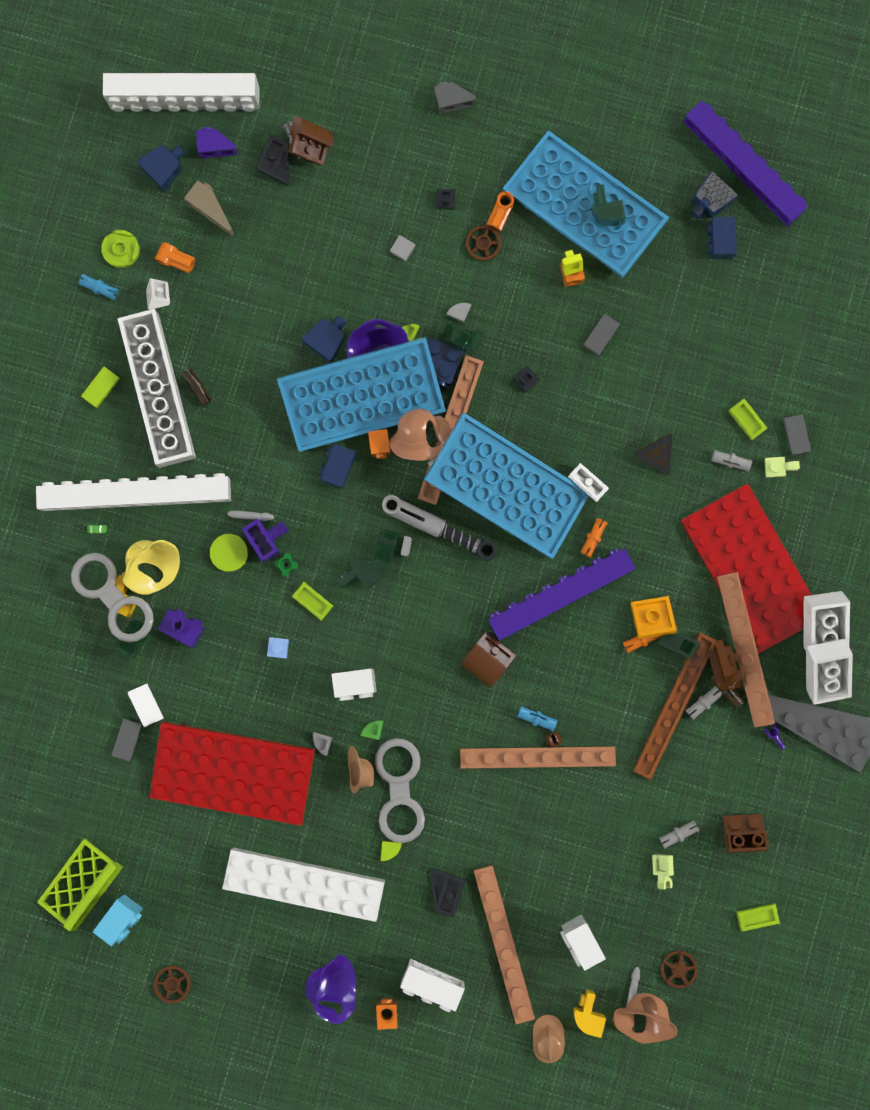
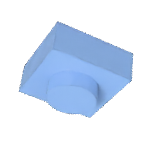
M269 637L267 656L287 659L289 639Z

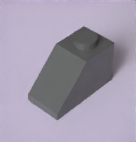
M442 82L434 87V95L440 115L476 106L475 95L453 82Z

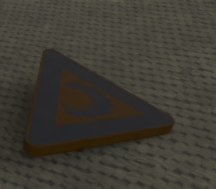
M667 434L635 452V456L663 474L669 475L672 435Z

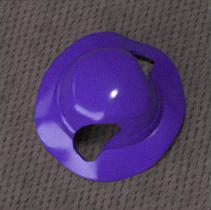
M381 319L369 320L351 333L347 344V358L362 355L364 352L369 353L409 342L408 336L399 325ZM378 324L384 326L375 328Z
M343 954L337 955L326 966L313 971L306 982L307 999L313 1003L317 1015L327 1022L340 1024L351 1016L355 1008V971L351 962ZM330 1001L341 1004L342 1012L338 1015L334 1009L321 1005L318 1002Z

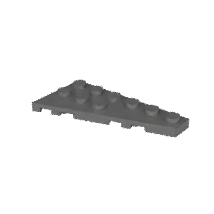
M768 695L776 723L857 772L862 771L870 757V718Z

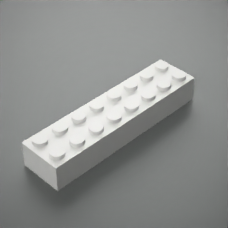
M103 73V97L110 109L117 112L124 111V109H131L136 112H140L142 109H150L154 112L161 111V109H168L173 112H177L180 109H187L192 112H196L198 109H206L210 112L217 111V109H224L229 112H233L236 109H243L247 112L259 109V85L255 73Z
M155 309L118 318L155 465L161 468L195 459L196 455L159 314Z
M233 848L230 851L222 889L376 922L385 880Z

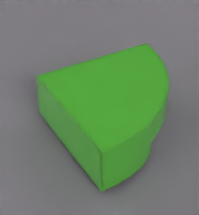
M384 721L369 723L363 729L361 736L380 740Z

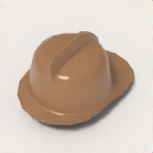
M350 746L347 757L350 788L352 793H356L359 788L373 786L374 770L368 760L359 758L354 746Z
M544 1015L538 1018L533 1026L534 1054L542 1062H556L563 1055L565 1048L563 1024L553 1015Z

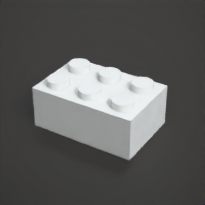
M839 591L804 596V649L806 650V646L845 639L849 646L850 601L844 593Z
M845 639L806 646V690L813 705L852 697L853 654Z
M374 669L332 674L334 697H339L340 701L354 699L353 695H359V698L373 697V693L377 692Z
M582 915L561 925L563 929L560 932L568 949H570L578 967L582 966L585 971L606 959Z
M410 959L401 980L400 988L407 995L414 996L416 994L422 997L421 1000L426 1003L432 1004L434 1002L447 1012L451 1010L456 1012L465 990V985L462 980Z

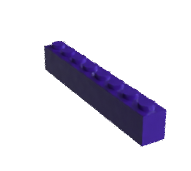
M701 100L685 116L683 122L787 227L808 208L805 199L798 196L793 191L792 186L784 182L778 172L771 169L765 159L758 156L753 151L752 146L745 143L740 138L739 133L734 129L732 130L727 125L725 119L714 112L710 104Z
M616 548L609 552V557L603 559L601 556L592 561V566L586 568L584 565L575 570V575L569 577L567 574L559 578L558 584L552 586L550 583L542 587L541 593L535 595L533 592L525 596L524 602L518 604L516 601L508 605L507 611L501 613L499 610L491 614V619L488 622L498 641L635 570L636 568L626 549L624 548L620 551L619 548Z

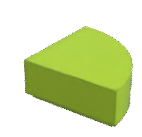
M410 324L402 327L409 341L414 340L420 328L419 325Z
M382 841L381 861H387L395 857L402 843Z

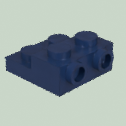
M429 337L427 344L438 384L444 388L446 386L451 387L465 351Z

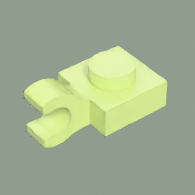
M785 457L764 459L765 478L785 477L786 471H797L800 469L799 461L785 463Z
M652 855L653 875H658V889L672 888V880L669 876L674 875L673 855Z

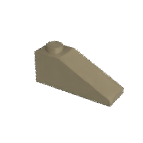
M197 181L185 196L186 203L230 236H233V230L213 193V188L206 182L202 184Z

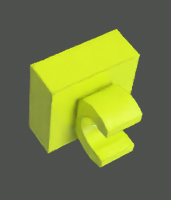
M572 250L566 251V258L562 259L565 276L583 271L581 254L574 255Z

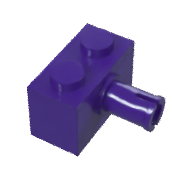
M259 519L242 528L259 558L264 563L280 554L274 543L275 539L289 532L283 521L269 530L265 529Z
M177 608L174 611L169 609L158 630L191 648H195L205 630V627L201 626L203 622L194 617L191 620L186 618V613Z

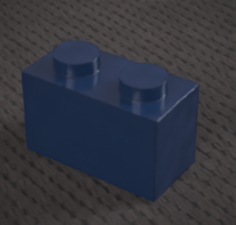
M712 217L711 221L707 223V235H710L707 252L711 253V259H734L737 254L735 217Z
M336 444L332 448L329 447L326 454L328 461L326 466L322 465L319 473L321 481L344 489L356 457V452Z

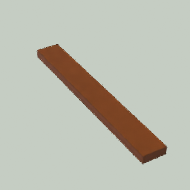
M701 632L698 633L635 764L634 772L651 780L709 659L708 651L714 649L715 641L717 640Z

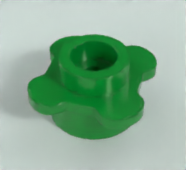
M288 553L275 562V566L282 571L283 576H288L289 572L298 568L297 562H294Z

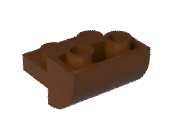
M294 116L289 135H292L288 152L318 166H322L327 149L332 147L333 144L332 132L299 116Z
M485 632L460 665L491 688L516 655Z
M723 640L715 641V649L709 650L708 654L718 688L723 690L741 688L743 675L741 669L736 667V663H738L736 651L732 652L731 646H724Z
M762 814L723 816L724 843L728 854L769 851L767 832L764 829Z

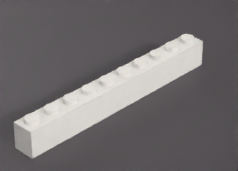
M222 473L213 474V477L199 474L194 475V478L180 475L175 476V479L161 476L156 477V480H149L147 477L137 478V481L122 478L118 479V482L103 479L99 480V483L83 480L80 481V484L64 481L61 482V485L45 482L42 483V486H36L37 509L40 511L231 501L230 478Z

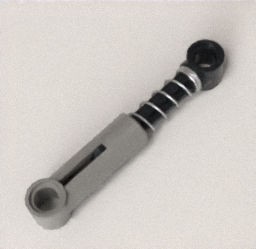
M394 495L385 497L382 502V508L387 515L395 517L434 537L443 536L444 539H450L452 543L456 542L459 546L466 547L467 550L471 549L483 561H490L496 555L497 549L493 542L474 539L471 535L464 534L463 531L459 532L455 530V527L447 526L445 520ZM395 501L397 508L392 511L387 509L388 502ZM401 509L417 516L418 518L416 519L402 512ZM484 546H489L492 549V554L485 556L482 554L481 549Z

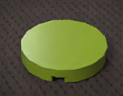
M116 230L104 238L101 252L104 259L111 266L126 268L137 260L140 246L137 239L130 232Z
M224 534L217 537L211 545L210 558L212 563L222 571L234 572L241 569L247 561L248 547L239 536Z

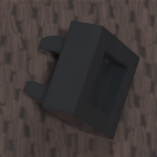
M437 189L436 209L455 210L456 189Z
M528 366L524 367L513 377V380L525 393L540 380Z

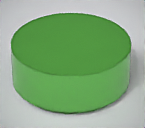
M87 525V532L106 533L107 525Z

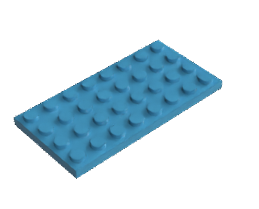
M549 130L503 187V191L510 192L517 202L622 278H624L669 220L667 215Z
M426 337L277 378L299 452L362 435L369 431L398 425L399 419L406 412L413 409H425L430 411L432 415L446 411Z
M465 413L461 414L423 479L551 559L554 558L589 497L573 481Z

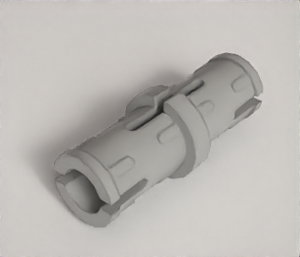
M714 450L711 462L727 465L728 468L735 467L749 472L752 464L751 459H745L736 456L734 453L727 454Z
M714 686L703 697L700 696L698 701L685 711L689 715L695 710L690 715L694 720L705 709H710V705L722 697V692L720 691L713 695L719 690Z
M692 820L680 828L675 827L674 831L659 837L660 842L668 840L662 844L664 849L678 841L682 842L684 838L699 832L698 827L690 829L696 825L695 821Z

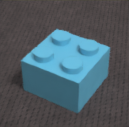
M123 895L114 902L93 933L111 947L115 943L120 944L130 933L128 928H132L142 917L140 912L143 908L126 895Z

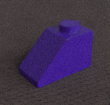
M204 127L201 130H196L198 154L201 159L238 155L236 146L216 129Z

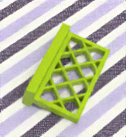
M83 839L37 903L63 923V927L68 931H76L123 866L118 862H114L87 839ZM85 846L91 849L92 858L82 859V850ZM102 858L108 864L103 870L97 871L96 859ZM92 860L93 871L84 873L83 861ZM79 862L80 873L71 875L70 866L72 863ZM93 874V884L85 887L84 875ZM80 876L81 887L72 889L71 877ZM63 878H67L68 889L59 891L58 882ZM81 890L82 899L79 902L73 903L72 891ZM68 892L69 903L60 905L59 893ZM50 894H55V906H50L45 902ZM70 906V915L67 919L61 915V907Z

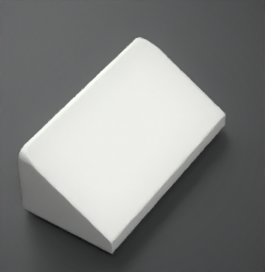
M149 279L146 289L148 309L169 305L168 282Z
M581 463L568 476L596 502L609 489Z
M148 684L128 692L144 727L164 718Z

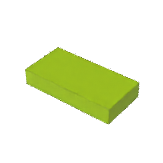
M103 367L81 397L98 408L120 378L106 367Z
M745 399L728 410L751 441L767 429Z
M305 582L292 595L295 600L321 621L334 607Z
M775 903L736 911L742 932L780 923Z

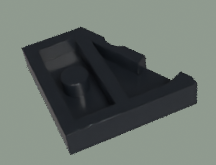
M271 135L255 170L288 186L290 182L289 143Z
M430 868L429 874L432 882L431 888L434 896L435 912L454 918L466 879Z

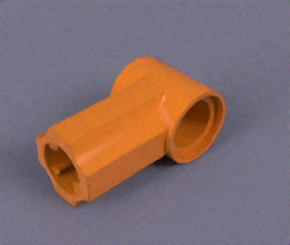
M504 191L498 195L497 202L486 224L496 231H502L513 208L514 197L510 192ZM502 199H508L510 201V204L504 206L500 203V201Z
M162 242L154 259L164 266H172L188 274L192 271L195 263L194 257L178 251L177 248L166 242Z

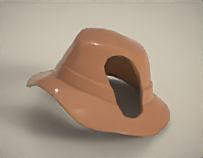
M413 409L406 412L399 419L397 432L390 438L389 445L393 453L401 458L418 461L432 460L437 457L452 430L447 420L443 417L433 416L430 411L425 409ZM428 421L432 422L436 438L440 441L438 447H430L426 440V425Z
M649 993L637 994L632 997L626 1008H618L614 1012L613 1021L616 1029L639 1043H656L670 1040L677 1036V1027L670 1022L665 1002L655 995ZM634 1014L646 1016V1026L643 1032H634L632 1030Z

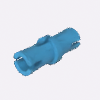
M85 274L81 276L83 280L79 279L80 286L93 290L97 295L102 294L112 300L116 298L114 294L118 295L117 288L104 284L100 279L95 280Z
M523 706L520 707L517 718L531 722L533 726L539 725L551 731H554L557 724V719L543 715L540 711L535 712Z

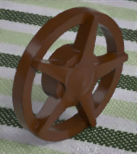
M487 225L477 226L467 235L466 248L474 259L487 261L499 253L501 238L494 228ZM486 229L484 235L479 237L473 235L477 230ZM488 230L496 235L498 241L490 240ZM470 237L476 241V247L472 251L469 247ZM498 245L497 250L490 256L488 252L490 246ZM478 250L484 251L487 257H479L474 253Z
M681 950L668 953L663 958L660 968L665 982L674 988H685L691 985L696 979L698 972L695 959L689 953ZM680 954L678 961H675L673 964L667 962V959L672 955ZM683 955L688 956L694 966H686L683 963ZM665 964L671 967L672 974L668 979L664 974ZM694 969L692 978L687 982L685 977L687 971ZM678 977L682 978L685 984L678 985L670 981Z
M175 965L167 966L160 970L154 980L156 995L166 1003L173 1004L182 1001L188 995L191 988V980L188 973L183 968ZM172 969L179 970L185 976L180 978L174 976ZM168 970L169 978L165 981H158L160 975ZM186 978L187 990L184 993L180 986L181 981ZM158 984L164 985L167 991L166 997L160 994ZM176 991L182 995L181 998L176 1000L168 999L170 994Z

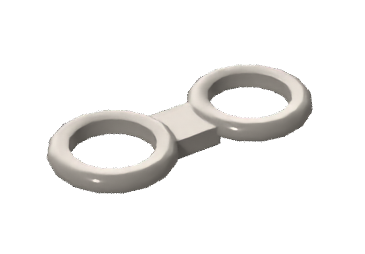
M91 553L79 558L71 572V580L75 590L83 597L91 599L100 598L110 610L107 617L108 627L119 640L134 642L144 638L151 630L154 621L153 611L149 604L142 598L135 596L125 597L115 585L117 578L116 568L112 560L105 555ZM91 561H99L108 570L107 582L98 590H87L80 582L79 575L81 569ZM128 604L138 605L145 614L143 627L134 634L123 633L119 630L116 623L117 613Z
M400 738L387 740L379 747L375 754V767L380 777L390 785L391 800L384 804L379 815L381 831L393 842L406 843L413 841L420 835L424 828L425 816L421 806L410 798L409 781L416 776L420 769V755L413 743ZM394 746L406 748L411 753L413 759L410 771L400 777L388 774L382 763L385 752ZM400 804L411 807L417 816V825L414 830L405 835H398L392 832L387 824L388 812L394 806Z

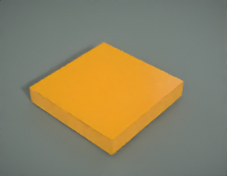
M669 596L631 602L630 606L638 639L677 632Z

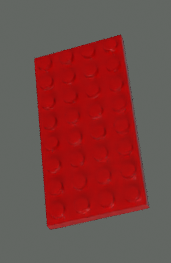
M748 484L681 520L683 527L719 590L718 576L738 572L758 654L804 629V596H811L812 594Z
M162 722L149 798L302 826L315 749Z

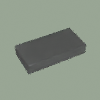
M604 314L583 346L599 356L620 326V323Z
M803 414L784 418L783 422L791 456L811 452Z
M123 719L111 756L130 762L143 724Z

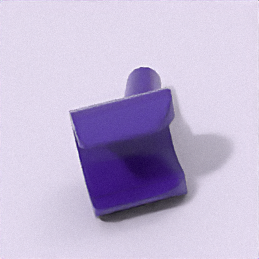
M771 724L773 726L771 731L764 728L766 734L773 738L781 750H783L785 746L778 736L779 730L776 726Z

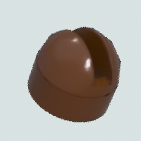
M554 731L546 736V742L551 747L559 746L562 741L561 735ZM554 734L557 744H554L551 735Z

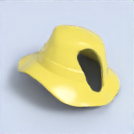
M141 540L134 543L126 553V571L122 582L130 590L142 595L162 590L173 582L179 570L180 557L178 549L174 544L165 540H157L155 542ZM149 563L158 567L163 572V578L160 582H154L151 577L138 570V565Z

